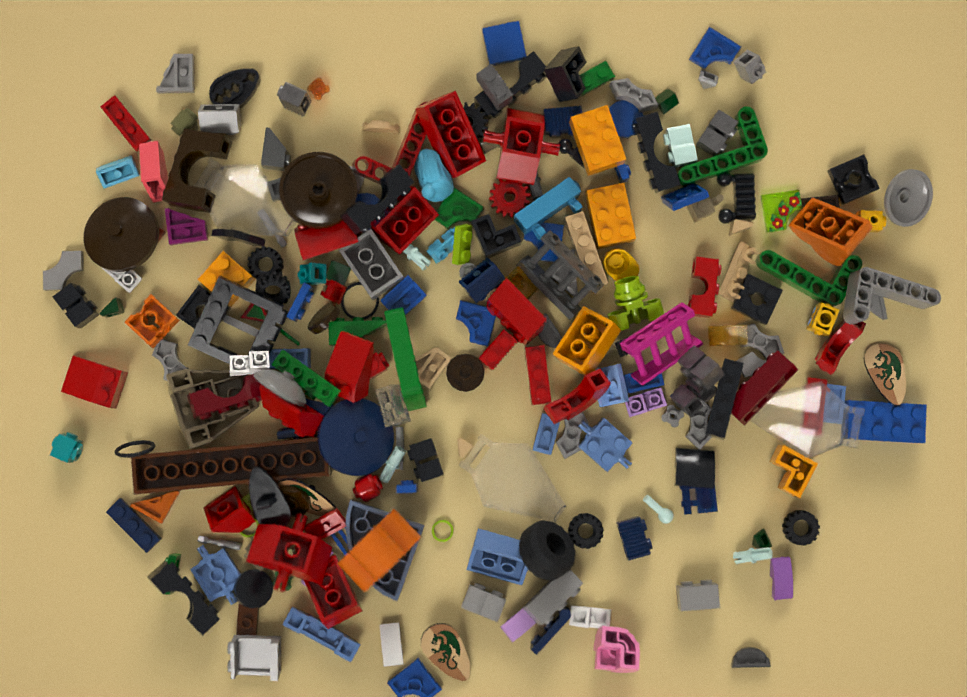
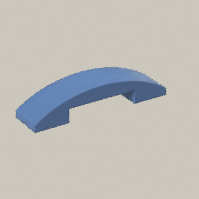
M294 607L291 608L282 624L298 634L302 633L331 649L336 655L349 662L352 661L361 645L334 627L327 629L320 619Z

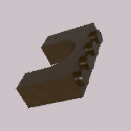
M184 129L180 137L177 153L174 156L172 169L168 175L166 188L163 191L162 200L173 207L211 213L216 195L206 188L190 186L188 174L192 165L201 158L213 157L227 160L232 141L223 134Z

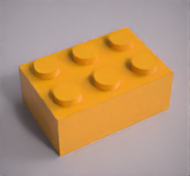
M608 105L570 118L569 124L587 176L625 163L626 156Z
M619 183L587 190L585 198L596 249L634 242L636 234L625 184Z
M583 306L554 350L553 355L560 362L585 376L597 369L621 330L613 321Z

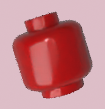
M370 473L355 480L353 493L357 499L361 498L364 502H368L381 494L383 486L379 477Z

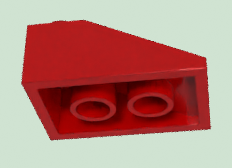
M341 331L326 368L324 379L341 391L338 395L339 397L355 403L368 396L374 343L345 331Z
M73 355L61 392L107 408L116 409L128 372Z
M336 555L329 558L321 585L304 580L320 620L327 629L363 611L344 570L337 564L339 560Z

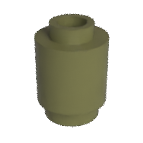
M189 108L181 110L170 123L173 126L171 130L180 136L183 134L184 129H192L199 117Z

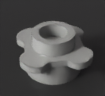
M668 405L667 411L661 416L663 422L671 424L672 427H678V422L684 417V412L675 409L674 405Z

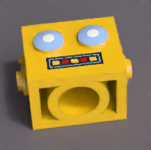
M827 303L815 305L806 330L814 332L818 336L830 335L840 310Z

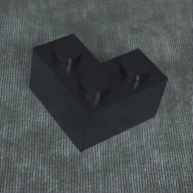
M579 46L560 50L544 69L559 102L578 99L586 89L578 73L587 63Z
M489 214L471 221L472 228L485 258H491L521 245L522 241L514 224L496 231Z

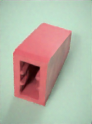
M158 141L139 144L141 181L153 203L163 201V191L168 181L164 152Z

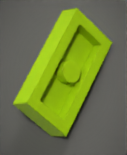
M472 225L455 226L452 264L461 265L469 263L471 257Z

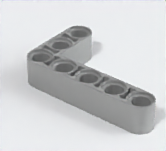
M864 267L849 275L843 317L846 323L850 325L867 320L870 314L872 294L920 309H926L939 304L941 295L934 288Z

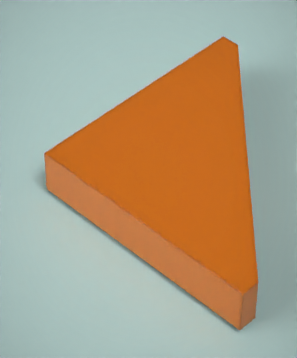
M177 490L131 504L130 507L159 523H163L180 491Z

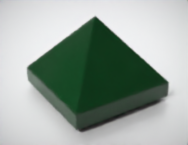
M761 529L753 536L752 545L756 549L772 547L765 529Z

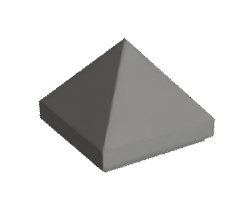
M701 70L698 80L703 89L715 87L719 77Z

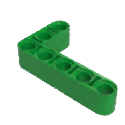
M751 107L741 108L734 118L738 121L736 127L743 147L682 167L677 173L680 186H688L716 177L724 172H731L758 163L767 155L768 148L756 114ZM741 114H746L749 120H743ZM747 131L753 132L755 138H749ZM753 149L760 150L761 156H756ZM735 155H741L744 161L738 162ZM717 161H723L726 167L720 168ZM699 167H706L708 174H702ZM681 173H688L690 180H684Z
M765 250L756 257V265L763 271L814 300L830 304L832 307L843 302L846 297L849 275L861 269L863 265L859 256H849L841 266H838L831 281L828 283L771 250ZM763 255L769 257V264H765L762 261ZM849 260L854 263V265H855L854 269H850V268H849V266H848V261H849ZM780 265L786 267V274L779 271ZM797 274L803 277V283L796 281ZM839 277L845 279L844 286L840 285ZM813 284L819 286V293L813 291ZM830 293L836 296L835 303L829 299Z
M400 307L384 311L399 384L407 410L409 412L426 408V399L419 379L404 308Z

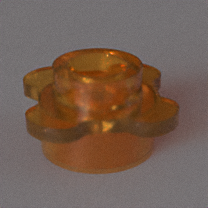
M316 78L311 85H308L307 90L314 95L316 100H321L325 93H329L330 87L324 84L322 78Z

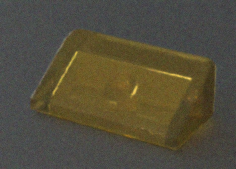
M748 325L708 326L709 346L748 345Z

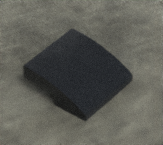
M675 448V486L714 489L715 452Z

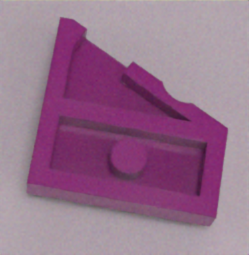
M165 208L169 245L208 241L206 221Z

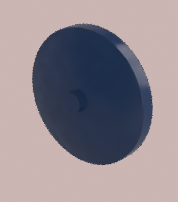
M361 399L355 403L343 400L333 405L324 414L318 428V446L326 463L337 472L349 476L367 475L379 469L390 456L394 443L393 426L386 412L376 403L367 399Z

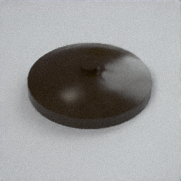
M311 152L297 157L286 167L280 179L279 195L283 208L295 222L308 228L324 229L335 226L343 221L340 216L351 205L356 203L358 187L352 169L341 158L326 152Z
M130 197L114 198L101 204L89 217L84 229V247L92 261L103 269L112 272L130 271L146 262L154 252L159 239V224L153 211L143 202Z

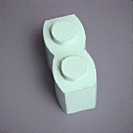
M690 124L667 128L666 134H663L665 146L668 145L670 152H667L669 164L672 163L676 168L696 163L697 153Z

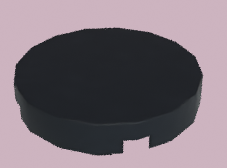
M251 569L241 573L234 584L236 599L242 606L250 609L260 608L265 605L273 593V583L269 575L264 571L260 572L258 569Z

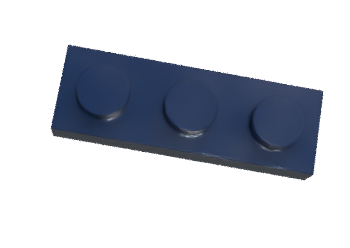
M119 498L106 511L146 553L162 539L122 498Z

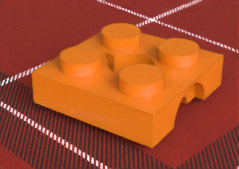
M150 294L144 301L142 310L135 315L131 314L125 323L150 347L154 348L180 320ZM155 316V323L160 327L157 328L153 324L148 326L147 317Z

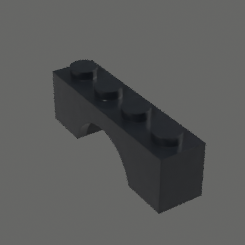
M534 51L519 62L520 78L513 87L509 88L511 93H513V98L508 107L517 101L519 95L527 94L532 89L531 86L536 82L539 84L546 78L544 72L546 66ZM484 90L474 97V103L478 107L481 106V111L486 113L488 120L491 117H498L503 112L502 109H496Z
M658 112L634 119L631 127L633 134L637 135L639 140L637 143L640 154L643 153L645 159L643 161L644 169L646 172L649 171L651 178L649 179L650 188L655 190V193L679 186L680 182L675 166H667L661 163L654 153V141L663 130Z
M400 164L391 168L379 180L382 194L377 204L369 205L358 201L340 216L354 234L368 231L372 227L370 223L374 219L378 221L385 215L384 210L387 207L389 209L398 202L397 198L400 195L403 197L411 190L410 186L414 181Z
M724 359L722 371L725 375L718 381L705 432L706 436L721 440L725 439L744 363Z
M166 561L162 562L147 578L162 594L178 591L187 595L190 609L186 619L203 636L220 620L216 615L219 611L212 604L208 606L204 602L206 597L199 590L194 592L191 588L193 583L186 576L183 578L179 576L178 572L180 570L173 562L170 564Z

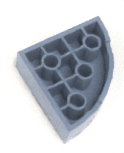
M351 499L346 514V539L349 551L390 512ZM404 518L420 535L422 534L425 525ZM419 540L390 570L372 585L377 591L398 601Z

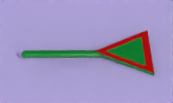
M251 303L240 318L263 322L267 313L264 308ZM281 329V334L296 345H300L299 341Z

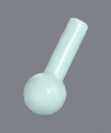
M649 495L643 498V501L658 514V518L662 523L667 524L673 520L674 514L670 509L662 508Z

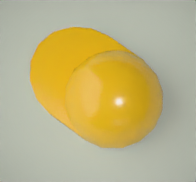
M613 248L603 257L604 269L615 281L629 276H638L640 271L639 264L627 251Z

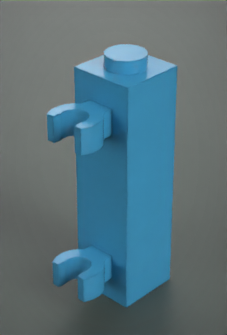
M568 177L516 213L513 221L524 235L533 231L537 239L541 240L540 238L546 234V231L540 224L568 205L574 214L582 211L581 208L583 206L576 200L581 193L580 185L577 181H573L571 177Z

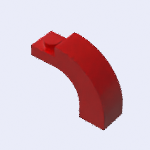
M843 319L824 342L815 357L819 368L832 375L836 371L845 351L863 333L866 323L862 321L850 325Z
M600 368L585 375L582 382L572 392L545 405L544 410L553 424L564 419L569 420L601 398L611 383Z

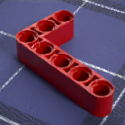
M416 110L392 165L393 168L400 164L401 159H405L408 167L404 170L409 176L426 137V132ZM415 124L421 126V134L415 132ZM408 142H412L415 145L414 151H410L407 148ZM360 156L352 163L354 173L381 185L379 181L381 178L375 175V170L381 169L385 175L391 169V167L366 156ZM358 161L365 162L366 169L364 171L358 168Z

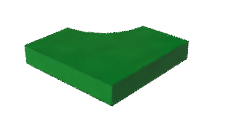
M454 187L453 193L437 209L436 212L439 215L434 220L448 229L459 221L471 223L472 220L479 218L485 207Z

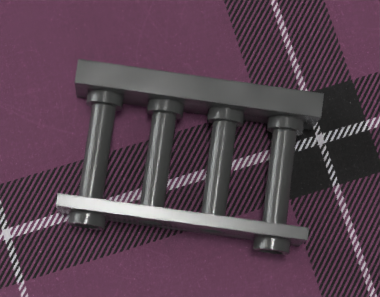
M550 230L540 238L545 244L532 258L527 255L516 266L570 320L582 309L578 303L591 290L596 294L605 284L560 240L558 235ZM551 249L558 258L544 271L538 265V262ZM565 263L572 272L558 285L551 276ZM579 277L586 285L571 298L565 292V289Z

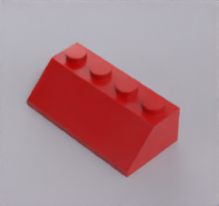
M456 90L415 108L433 150L439 154L442 164L451 174L452 178H457L487 161Z

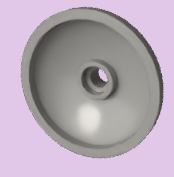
M908 169L898 173L891 180L884 197L885 212L891 222L899 226L908 227L917 224L925 217L930 209L933 198V188L928 176L922 171Z
M259 370L255 372L254 377L269 390L296 405L305 406L306 397L301 387L293 380L294 376L287 371L281 373L275 370Z

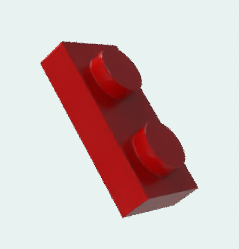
M336 508L306 524L304 530L307 534L317 536L322 540L345 528L346 519Z

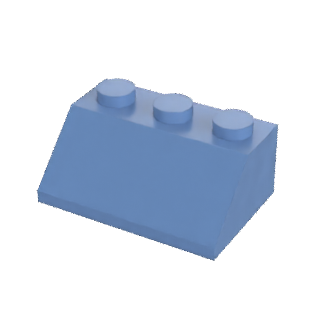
M478 528L466 570L523 585L528 569L523 564L519 554V540Z

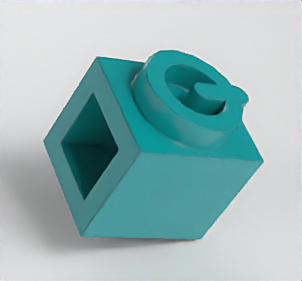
M70 432L59 434L52 442L53 448L50 456L66 463H73L82 454L83 441L77 439L78 436Z

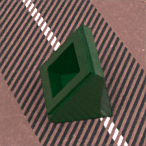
M666 89L655 97L658 108L663 115L679 104L676 93L670 89Z

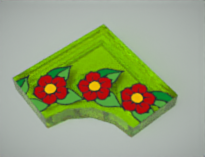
M799 190L760 196L766 233L785 231L789 216L794 211L802 209Z

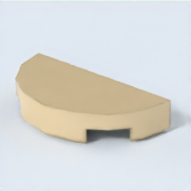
M373 120L371 123L364 122L362 131L400 134V127L398 124L389 125L388 121Z

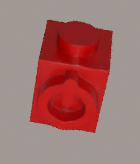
M382 352L373 354L370 379L382 374L390 367Z

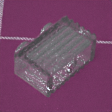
M391 384L375 391L386 427L399 426L411 421L399 384Z

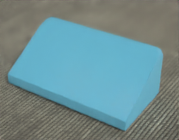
M132 155L96 169V174L104 189L140 176Z

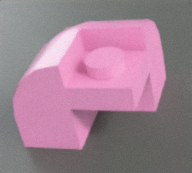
M601 626L597 630L594 641L595 669L608 670L615 673H632L639 670V642L628 632L629 630L609 626Z

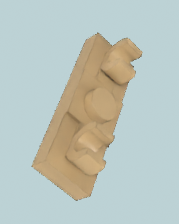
M745 242L739 243L718 293L731 302L741 298L738 295L739 289L744 290L745 287L742 286V283L747 275L749 265L755 264L752 257L754 254H759L757 250Z

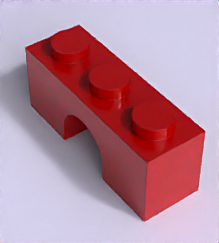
M697 256L693 259L691 278L700 279L705 285V291L702 295L692 294L689 296L688 307L694 310L695 316L710 318L713 314H716L717 302H715V295H718L719 292L717 276L721 274L719 259Z
M544 345L525 347L531 406L551 403Z

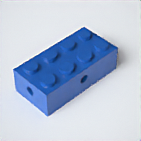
M846 400L844 403L841 439L925 443L927 405L902 403L900 406H893L889 402Z

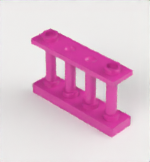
M681 302L620 343L621 348L635 358L638 370L632 373L631 377L643 386L676 364L677 360L692 346L695 345L699 348L703 345L701 340L690 333L687 321L695 316L693 309ZM680 326L684 339L675 344L672 331ZM665 336L669 349L660 354L656 342ZM650 346L653 360L644 364L641 352Z

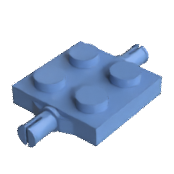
M602 418L593 427H590L584 420L581 421L582 424H579L578 427L586 432L584 440L578 445L582 451L606 472L618 462L626 469L629 468L628 465L631 466L632 463L624 457L626 450L632 444L628 438L605 418Z
M204 545L197 548L203 559L190 570L208 600L212 602L218 597L226 596L231 605L236 603L237 599L232 591L234 590L235 581L241 573L226 549L223 548L209 555Z

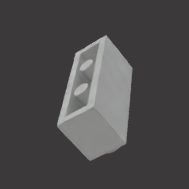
M570 570L562 577L548 581L522 608L538 625H547L554 618L553 613L557 609L561 611L568 604L566 600L570 596L575 597L581 591L579 587L583 582Z

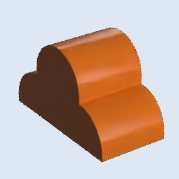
M813 197L788 225L794 234L811 245L821 258L835 266H841L872 230V224L869 220ZM806 219L807 223L805 224V225H806V228L804 229V224H803V223H804V220Z
M394 508L337 564L363 592H366L422 536Z

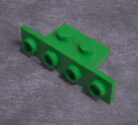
M283 349L271 364L282 373L287 371L294 376L293 380L301 388L307 390L305 392L307 396L313 400L318 398L329 407L341 392Z

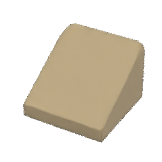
M739 219L733 220L728 236L750 229L753 223Z

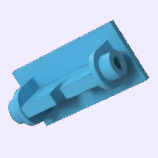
M455 227L453 229L450 228L441 236L444 240L443 243L437 239L428 246L429 249L426 252L433 258L436 264L444 260L453 251Z

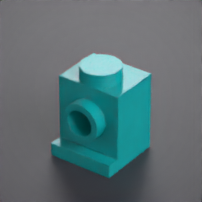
M311 262L300 265V270L297 274L300 284H326L327 264ZM319 269V279L315 278V270Z

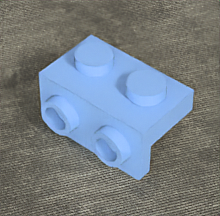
M621 364L601 368L611 385L603 396L598 399L599 406L605 407L628 402L629 398Z

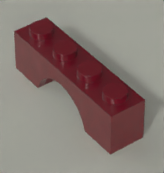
M254 374L244 377L240 392L233 397H219L209 388L188 394L187 398L194 419L200 417V420L212 416L211 413L219 411V414L230 411V407L236 405L238 408L249 405L248 401L255 399L256 402H260L259 386L261 383L254 377Z

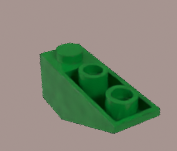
M362 317L352 318V321H345V318H337L335 321L328 323L329 345H336L341 331L365 338L387 325L386 320H383V317H372V321H364Z

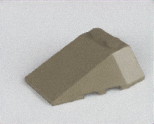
M183 369L166 374L169 394L176 417L190 449L210 443L257 409L259 405L255 399L248 401L249 405L238 408L236 405L230 407L228 412L219 414V411L211 413V417L200 420V417L194 419L187 398L188 394L209 388L219 397H233L240 392L243 379L248 375L230 376V370L218 371L207 369Z

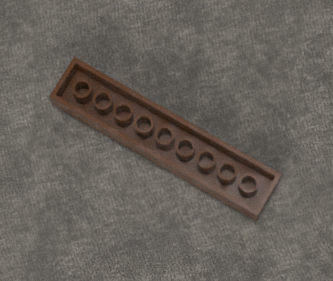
M317 437L152 453L131 457L134 495L248 484L251 471L256 466L267 471L275 481L287 478L299 479L332 475L331 467L320 453Z

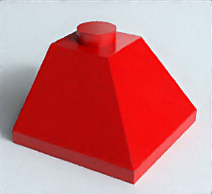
M236 486L203 507L212 532L240 533L256 522L252 510L242 499L243 496Z

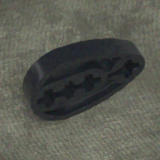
M238 69L218 77L213 81L209 89L211 102L213 104H239V107L242 108L257 91L261 81L259 73L255 69ZM248 75L254 76L255 81L248 80ZM233 85H236L237 87L240 86V87L238 88V89H239V92L236 93L235 91H233V87H232V86H233ZM226 90H228L229 92H231V93H230V94H231V97H230V98H228L227 96H225V95H226V94H225V91H226ZM217 96L223 97L222 103L216 102L218 100Z

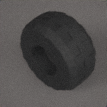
M545 520L535 522L523 531L519 539V554L521 555L522 562L538 578L548 581L556 580L565 575L574 566L576 555L574 543L564 528L555 522Z

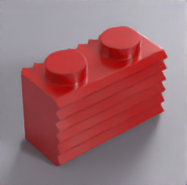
M503 329L478 359L491 371H494V368H497V365H499V362H502L504 356H507V353L517 345V340Z

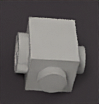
M746 50L733 61L740 78L751 84L758 79H762L766 73L760 56L749 50Z

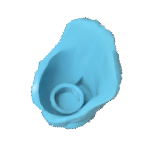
M428 148L420 150L414 170L422 189V196L432 202H441L454 191L451 174L442 164L441 158L436 151Z

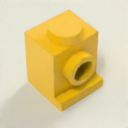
M860 210L855 213V215L865 218L870 222L871 217H874V223L871 222L872 230L870 232H880L886 226L887 220L886 216H883V211Z

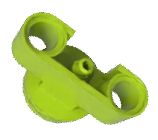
M639 276L625 277L614 283L616 288L614 292L615 304L617 306H624V308L610 312L607 316L621 331L629 329V324H639L641 320L645 319L651 322L664 314L660 298L643 302L648 297V293L645 292V285L640 282Z

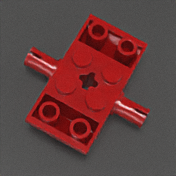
M507 108L503 132L484 131L483 142L498 144L501 147L496 178L534 185L541 153L558 156L560 144L544 142L543 140L545 127L543 114Z
M296 514L292 529L282 525L258 524L246 562L277 571L278 575L273 587L276 591H278L280 584H282L279 592H286L290 576L320 585L323 582L333 547L319 537L303 532L308 520L306 515L302 517L300 522L302 514ZM289 549L293 550V555L288 553Z

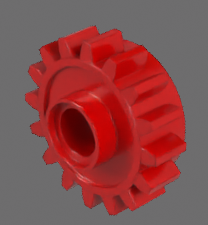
M499 179V185L494 183L493 187L495 190H490L489 192L493 195L489 197V201L494 202L491 208L497 209V215L501 212L503 218L509 215L513 219L514 214L525 208L524 205L530 204V201L526 199L531 196L530 193H526L529 187H523V183ZM506 194H513L515 199L509 202L505 200L504 196Z

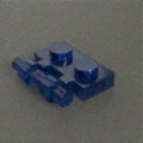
M679 486V489L682 490L683 501H681V507L684 508V515L692 514L691 506H697V513L718 512L715 488ZM695 488L696 500H690L689 489Z

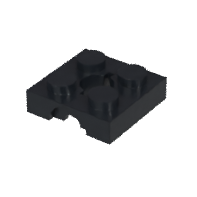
M864 154L827 171L842 205L880 189L876 179H873L868 171V161ZM850 174L861 177L858 179L857 185L851 182L845 185L844 182L849 180Z
M747 274L742 283V286L745 288L744 290L741 289L738 294L741 298L735 299L731 309L763 325H767L783 290ZM758 294L763 303L758 306L754 305L749 296Z
M198 285L175 316L195 329L200 319L198 310L200 307L206 306L211 293ZM229 306L226 307L220 322L230 311L231 308Z

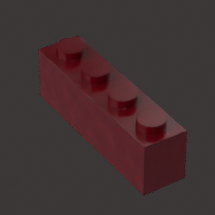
M778 350L775 353H771L767 357L766 362L761 367L755 369L753 376L740 385L731 414L745 426L798 371V368Z

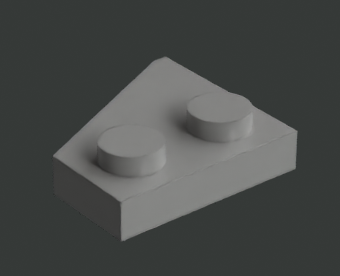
M173 54L170 65L166 68L163 74L164 78L160 86H157L156 92L194 93V55Z

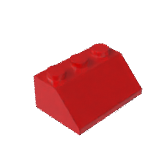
M410 186L411 190L403 197L400 195L397 198L398 202L389 209L387 207L384 210L385 215L378 221L374 219L370 223L372 225L370 229L399 255L439 215L417 188Z
M344 221L324 229L308 228L300 224L294 228L302 260L358 243L357 234H354Z
M507 278L488 298L487 310L491 315H496L501 320V325L513 333L517 342L523 343L526 346L542 332L547 319Z
M260 384L259 390L262 406L269 411L268 414L271 417L282 420L281 424L288 428H293L295 430L294 433L298 436L305 437L307 435L314 437L324 417L322 414L307 404L305 406L296 405Z

